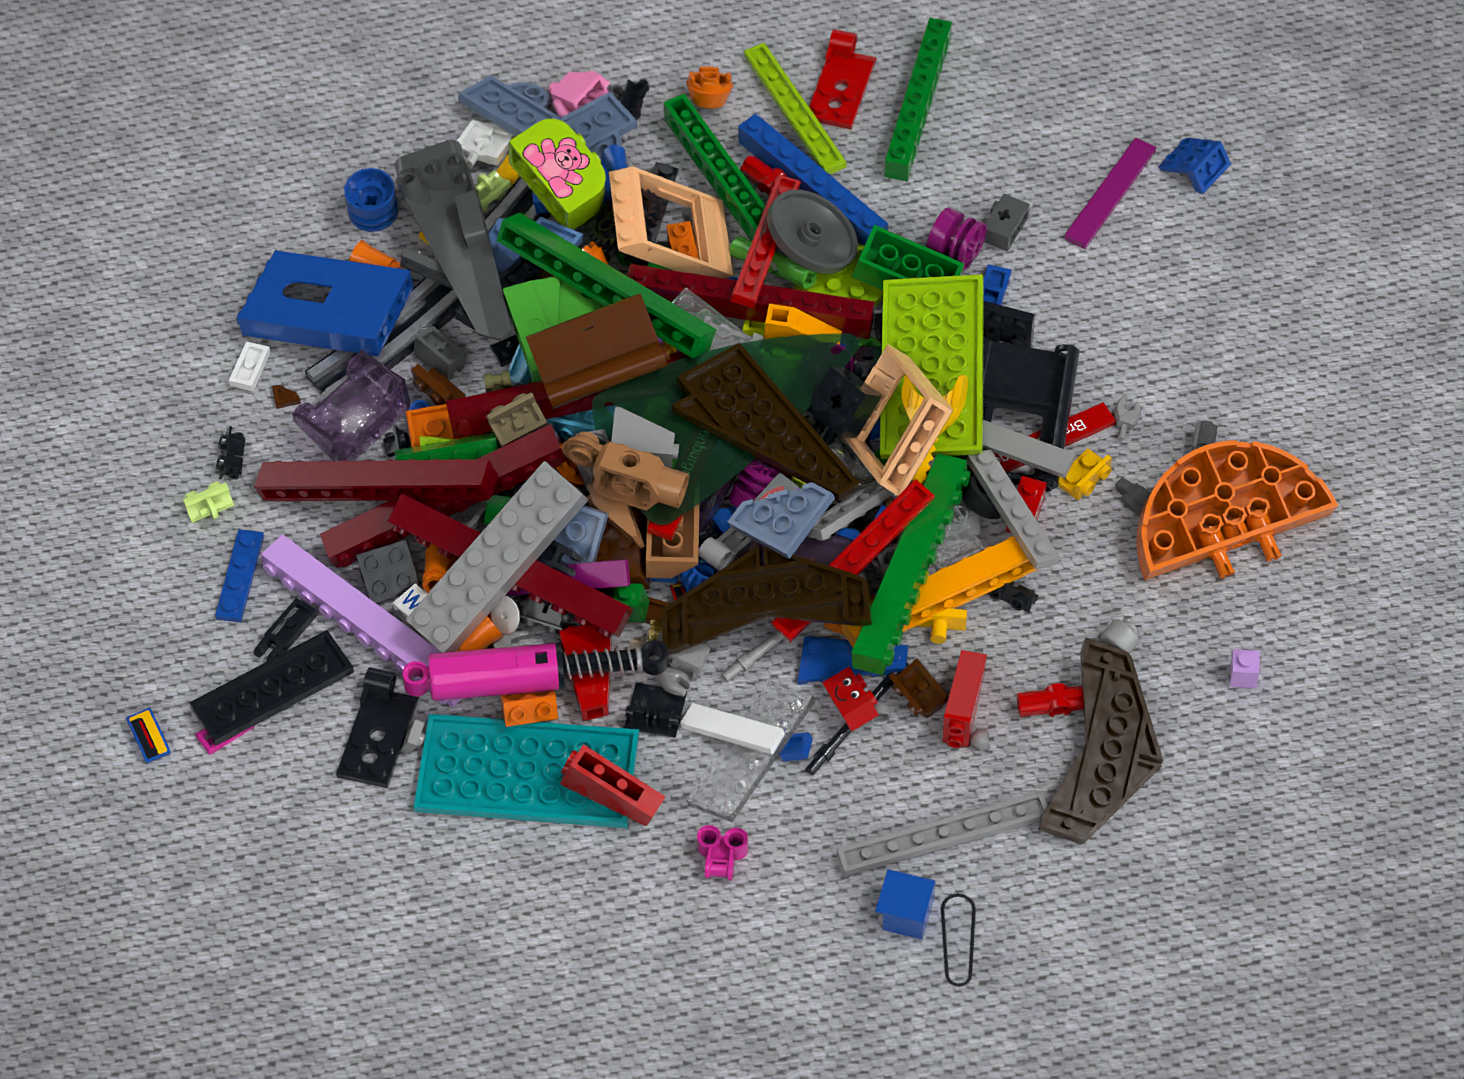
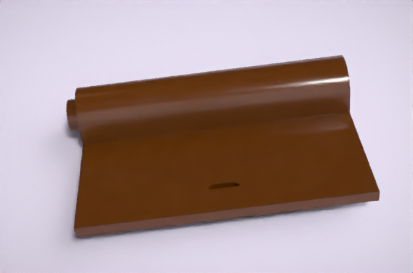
M641 293L526 336L553 409L668 366L667 361L671 359L666 345L660 346Z

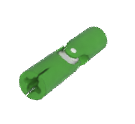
M741 236L736 237L730 245L731 256L745 261L752 241ZM775 252L768 272L805 289L812 287L817 278V272L808 270L795 263L789 257Z

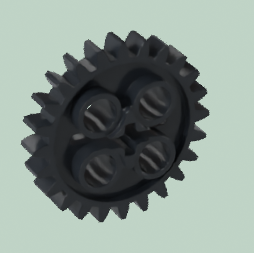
M641 188L646 233L651 234L649 229L657 227L656 221L661 220L659 214L663 213L661 209L662 204L654 192L651 193L649 189L644 191ZM606 200L607 205L602 206L600 212L594 215L595 219L589 221L591 226L587 227L589 231L588 236L591 241L599 248L601 247L602 250L605 249L607 253L612 249L617 252L619 249L613 202Z

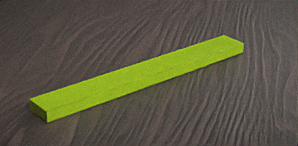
M765 42L744 50V56L817 165L829 175L847 168L846 160Z

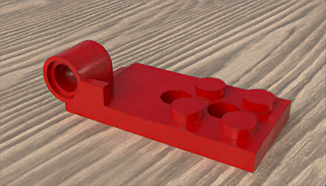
M833 29L825 56V64L809 106L820 123L852 130L877 60L876 57L854 53L857 44L856 33ZM838 84H845L848 86V88L844 90H838L835 88V86ZM831 102H839L841 106L832 108L829 104Z

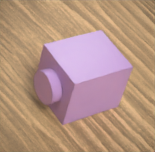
M1233 649L1230 663V687L1257 688L1260 651Z

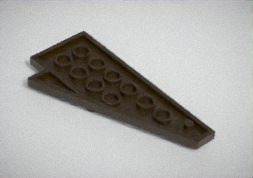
M740 343L677 376L678 385L688 396L672 405L674 414L806 484L812 482L832 492L838 501L860 488V482Z

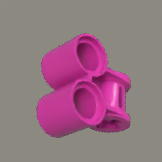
M705 825L698 830V851L702 856L706 857L705 878L709 879L710 876L726 877L729 881L733 880L734 861L743 859L748 853V835L746 831L736 827L729 829L724 836H721L719 829L712 825ZM707 840H713V841H715V842L712 843V844H705V843H704V842L707 841ZM738 842L742 845L734 847L731 844Z

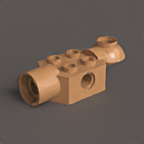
M585 431L578 433L577 436H573L563 443L562 451L569 460L579 466L593 467L594 479L592 481V488L598 496L646 511L658 502L675 508L681 506L689 482V473L666 467L658 456L650 452L629 448L624 444L608 442L605 445H601L597 436Z

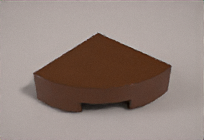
M282 385L272 386L276 409L301 404L300 398L295 391L287 389Z

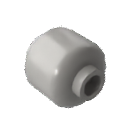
M1114 620L1102 632L1100 641L1101 643L1125 650L1130 654L1139 643V631L1128 620Z

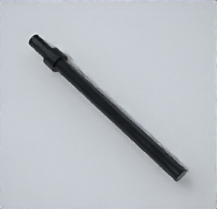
M891 673L887 674L872 692L877 702L894 683L889 677ZM847 723L839 729L827 744H823L816 752L817 756L806 767V771L813 776L826 761L829 762L834 757L835 750L852 732Z

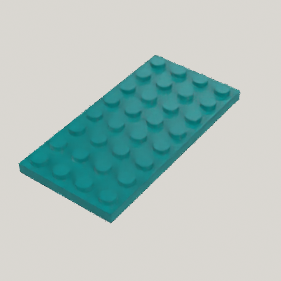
M429 714L414 801V812L628 828V817L561 785L560 782L564 775L560 772L572 751L579 752L584 744L634 776L640 735L639 729L546 722L506 727L504 719Z

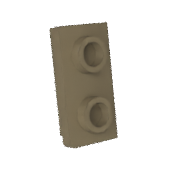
M525 393L520 394L510 404L497 406L487 415L488 423L501 447L548 426L532 393L527 395Z

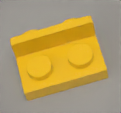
M1087 448L1073 462L1065 479L1059 478L1058 486L1077 500L1083 495L1089 496L1095 489L1096 483L1100 479H1107L1112 471V457L1107 454L1102 459Z

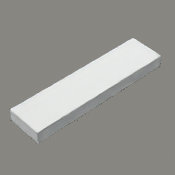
M695 703L691 704L680 722L681 727L686 730L772 755L785 735L783 728Z

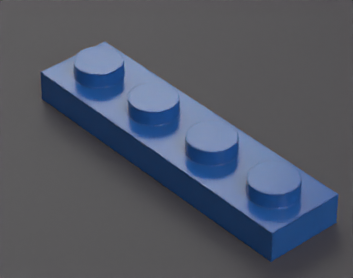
M238 529L215 614L216 620L242 622L264 540V532Z

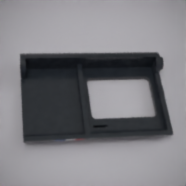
M983 336V420L991 422L995 408L1040 415L1043 418L1040 441L1064 449L1080 354L1079 349L1072 345L1061 344L1056 346L1053 352L990 341L986 336ZM968 455L959 456L960 459L967 460ZM967 464V471H970V476H971V475H973L974 473H973V471L971 470V468L969 467V465ZM1035 468L1032 475L1005 471L1013 484L1019 485L1022 476L1047 482L1046 492L1056 489L1059 484V476Z

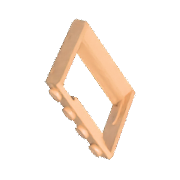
M633 166L609 172L619 251L674 271L725 279L734 276L723 200ZM641 188L644 191L649 189L656 196L691 208L699 259L647 241Z
M888 344L865 380V383L882 397L860 434L855 438L844 439L876 481L899 496L909 486L953 409L911 358ZM906 374L925 398L885 466H883L865 440L902 377Z

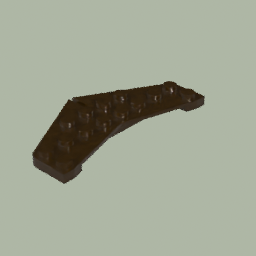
M758 545L663 609L662 642L667 647L668 655L676 654L765 617L852 626L871 625L869 585L862 576L795 554L788 559L764 546L765 566H762L761 550Z
M1089 638L1084 639L1080 651L1086 743L1041 816L1038 827L1040 831L1076 843L1088 841L1162 767L1159 764L1163 762L1131 655L1125 650Z

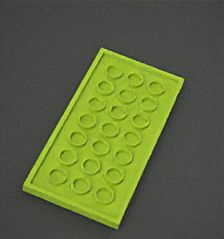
M983 274L883 280L882 353L889 344L910 357L942 396H945L954 388L959 375H967L968 377L965 406L958 420L938 436V442L934 443L936 451L931 454L932 457L936 456L937 453L947 456L983 453ZM904 376L881 413V459H889L910 423L901 397ZM917 389V393L924 397L922 393Z

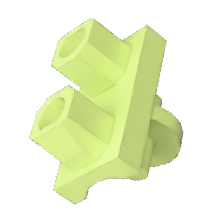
M495 170L487 176L481 173L476 177L478 183L474 187L479 196L483 213L488 210V204L493 200H501L506 194L505 191L511 187V182L502 178Z
M216 481L209 484L207 490L200 493L195 491L185 494V499H183L192 523L210 515L213 519L219 518L217 512L234 506L226 482L220 484Z

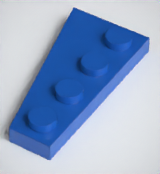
M804 637L798 685L816 681L822 683L847 667L851 668L854 675L858 673L861 676L871 675L872 677L882 675L853 668L851 653L853 647L848 640ZM900 644L895 646L893 663L890 667H886L883 676L891 672L901 673L907 667L908 645Z

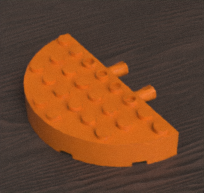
M1237 440L1221 441L1202 446L1181 457L1161 476L1143 506L1137 528L1136 544L1139 566L1144 581L1207 558L1213 560L1220 579L1225 578V575L1227 577L1235 573V570L1226 552L1255 541L1259 542L1266 562H1271L1272 559H1279L1282 557V554L1273 537L1275 534L1329 516L1335 511L1338 504L1325 482L1321 478L1318 479L1308 469L1309 466L1282 449L1260 442H1237Z

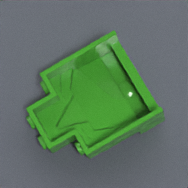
M557 277L528 281L503 288L508 315L529 369L532 383L542 381L526 336L605 307Z

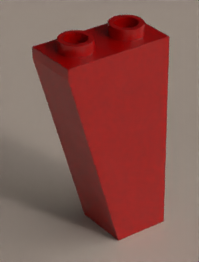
M588 624L587 627L583 625L570 626L565 630L559 631L561 647L566 655H571L573 650L576 654H582L583 650L587 653H592L594 649L597 652H603L604 648L612 651V635L609 639L597 633L598 627L592 624ZM611 672L604 673L603 677L600 673L594 674L592 678L590 674L583 675L582 679L579 675L572 677L571 681L583 721L609 715Z
M965 650L960 652L943 722L942 742L947 743L952 748L969 747L986 670L987 654Z
M584 744L579 752L572 751L560 772L564 775L560 782L564 787L646 827L666 797Z

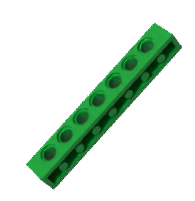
M929 17L886 155L884 176L886 178L906 182L909 180L950 45L952 21Z
M683 93L663 102L664 121L716 194L723 200L724 205L749 240L753 241L766 205L687 96Z

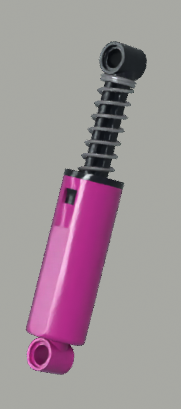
M652 640L644 644L643 647L636 645L635 649L630 650L627 646L624 650H619L615 647L614 651H608V649L604 648L603 652H597L594 649L592 653H587L583 650L582 654H576L573 650L571 655H566L561 651L560 642L433 653L428 656L429 666L420 661H413L404 667L402 675L405 691L409 695L419 697L426 694L428 690H431L433 701L564 690V676H568L571 680L575 675H579L582 679L583 675L590 674L592 678L594 674L598 673L603 677L604 673L611 672V675L614 676L615 672L621 671L624 675L625 671H632L635 674L636 670L638 674L645 671L649 675H660L667 668L668 650L663 642ZM658 656L660 658L658 660H652L649 657ZM413 677H421V678H422V679L419 680V681H412V680H411Z

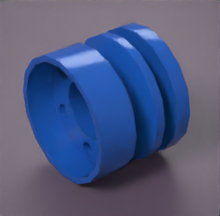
M366 168L353 173L347 179L344 186L345 200L349 219L355 227L367 232H376L390 227L396 221L399 213L394 182L389 174L380 169Z

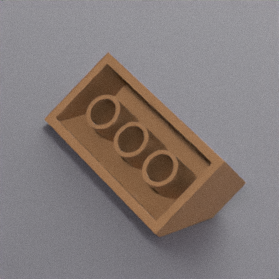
M700 480L672 541L648 533V526L659 502L647 510L646 578H673L698 565Z

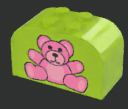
M544 119L509 141V164L560 225L574 230L600 211L604 203L606 176L604 168L601 165L599 156L586 147L584 138L579 133L576 134L568 124L558 119Z

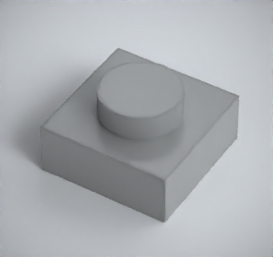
M416 719L412 722L407 730L400 752L411 754L416 747H421L425 738V733H422L424 722Z

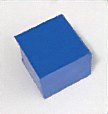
M887 869L875 910L876 913L883 914V930L923 940L935 898L936 880Z

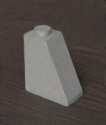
M615 407L611 442L624 444L629 448L642 452H650L658 456L666 467L672 468L673 459H678L679 444H674L675 433L621 407Z

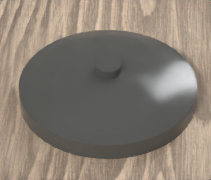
M789 190L780 194L769 207L767 224L773 240L785 255L800 266L817 273L833 274L844 270L855 258L858 241L852 224L838 207L824 197L805 190Z

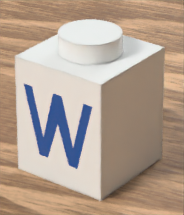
M417 584L411 586L393 602L395 615L412 630L415 628L405 619L427 595V591L421 589Z

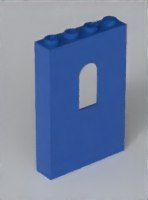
M275 250L271 258L267 260L263 273L257 278L253 291L248 294L243 309L238 312L237 323L243 336L379 357L414 289L410 270ZM292 283L332 288L324 303L292 299L283 295L284 288Z

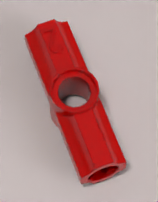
M749 155L740 167L742 174L758 185L761 193L765 192L769 196L777 175L788 177L780 168L772 169L755 156Z
M1055 683L1047 686L1044 690L1017 693L1016 697L1020 717L1049 714L1050 717H1055L1054 715L1057 714L1067 716L1071 711L1084 710L1082 686L1067 687L1065 684Z

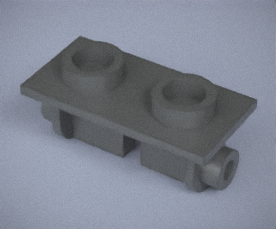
M529 598L522 599L520 608L523 611L522 614H519V617L523 618V624L537 627V623L546 625V631L556 634L567 628L564 626L565 623H569L571 620L570 613L566 612L563 616L551 610L552 605H549L546 614L544 613L546 603L542 602V604H539Z

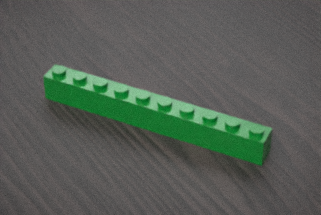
M518 213L502 220L496 240L500 244L604 306L641 293L656 336L693 359L710 351L717 330L523 214Z
M937 453L923 485L935 495V499L904 529L872 603V624L862 627L851 652L853 668L883 676L886 667L892 665L894 648L896 645L899 646L903 638L902 629L911 620V608L913 605H917L919 601L921 584L925 585L927 582L928 568L930 564L934 565L936 561L938 544H943L946 534L945 528L947 525H951L953 520V509L955 505L959 506L961 502V490L963 486H967L969 483L970 471H967V460Z

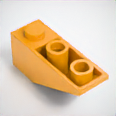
M769 304L765 321L764 342L803 348H812L817 344L825 342L840 345L841 330L794 307Z

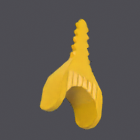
M905 374L901 397L904 410L911 422L925 397L917 393L916 386ZM959 375L954 388L945 396H942L952 407L953 412L939 435L958 420L965 406L968 390L967 375ZM934 444L912 479L913 481L917 479L922 485L928 476L926 473L931 469L928 463L934 460L931 455L936 451Z

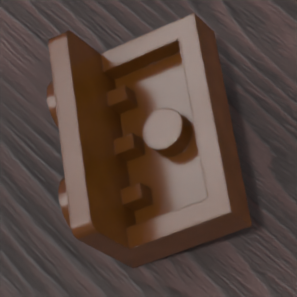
M417 364L411 369L414 386L420 392L428 395L436 406L446 404L448 400L466 397L465 393L435 368H431L427 372Z
M918 658L900 674L896 675L892 672L889 675L890 679L894 682L891 687L900 697L904 695L909 702L906 705L916 716L921 714L925 718L930 717L949 699L947 692Z

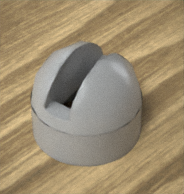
M879 701L880 704L874 705L878 714L883 716V722L889 721L891 719L890 708L886 703ZM877 717L871 720L872 723H879Z
M987 728L974 731L970 738L972 747L981 751L990 750Z

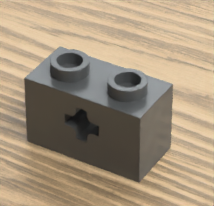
M1003 193L1000 200L993 203L988 219L984 218L982 221L987 225V234L984 242L1008 252L1029 218L1030 204Z

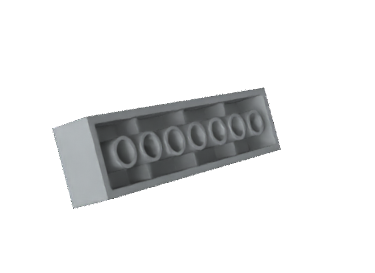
M544 461L405 620L442 653L456 652L586 504L588 499Z

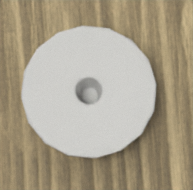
M504 596L491 611L493 624L503 634L514 632L520 620L517 605L508 596Z

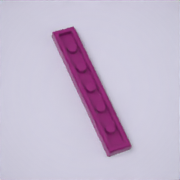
M1135 137L1064 235V240L1083 249L1087 248L1155 154L1156 146Z
M628 559L562 564L576 571L574 577L568 574L565 575L593 589L631 585ZM510 589L506 595H519L529 593L522 589H520L519 593Z

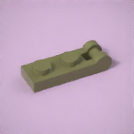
M509 370L501 371V374L492 375L491 373L484 374L485 393L510 388Z

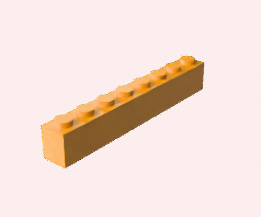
M1010 536L999 544L989 546L975 555L965 557L959 562L943 567L929 575L926 584H921L919 589L920 598L917 605H913L911 608V620L908 625H904L902 630L903 632L932 619L933 615L948 608L954 609L1002 587L1004 583H1011L1037 570L1034 569L1015 537ZM841 624L843 634L852 647H854L863 626Z

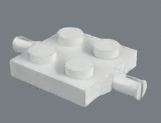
M472 120L457 141L461 144L471 169L476 161L497 166L509 150V141L516 136L493 122L483 123Z

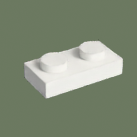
M246 341L230 376V386L254 391L271 353L270 347Z

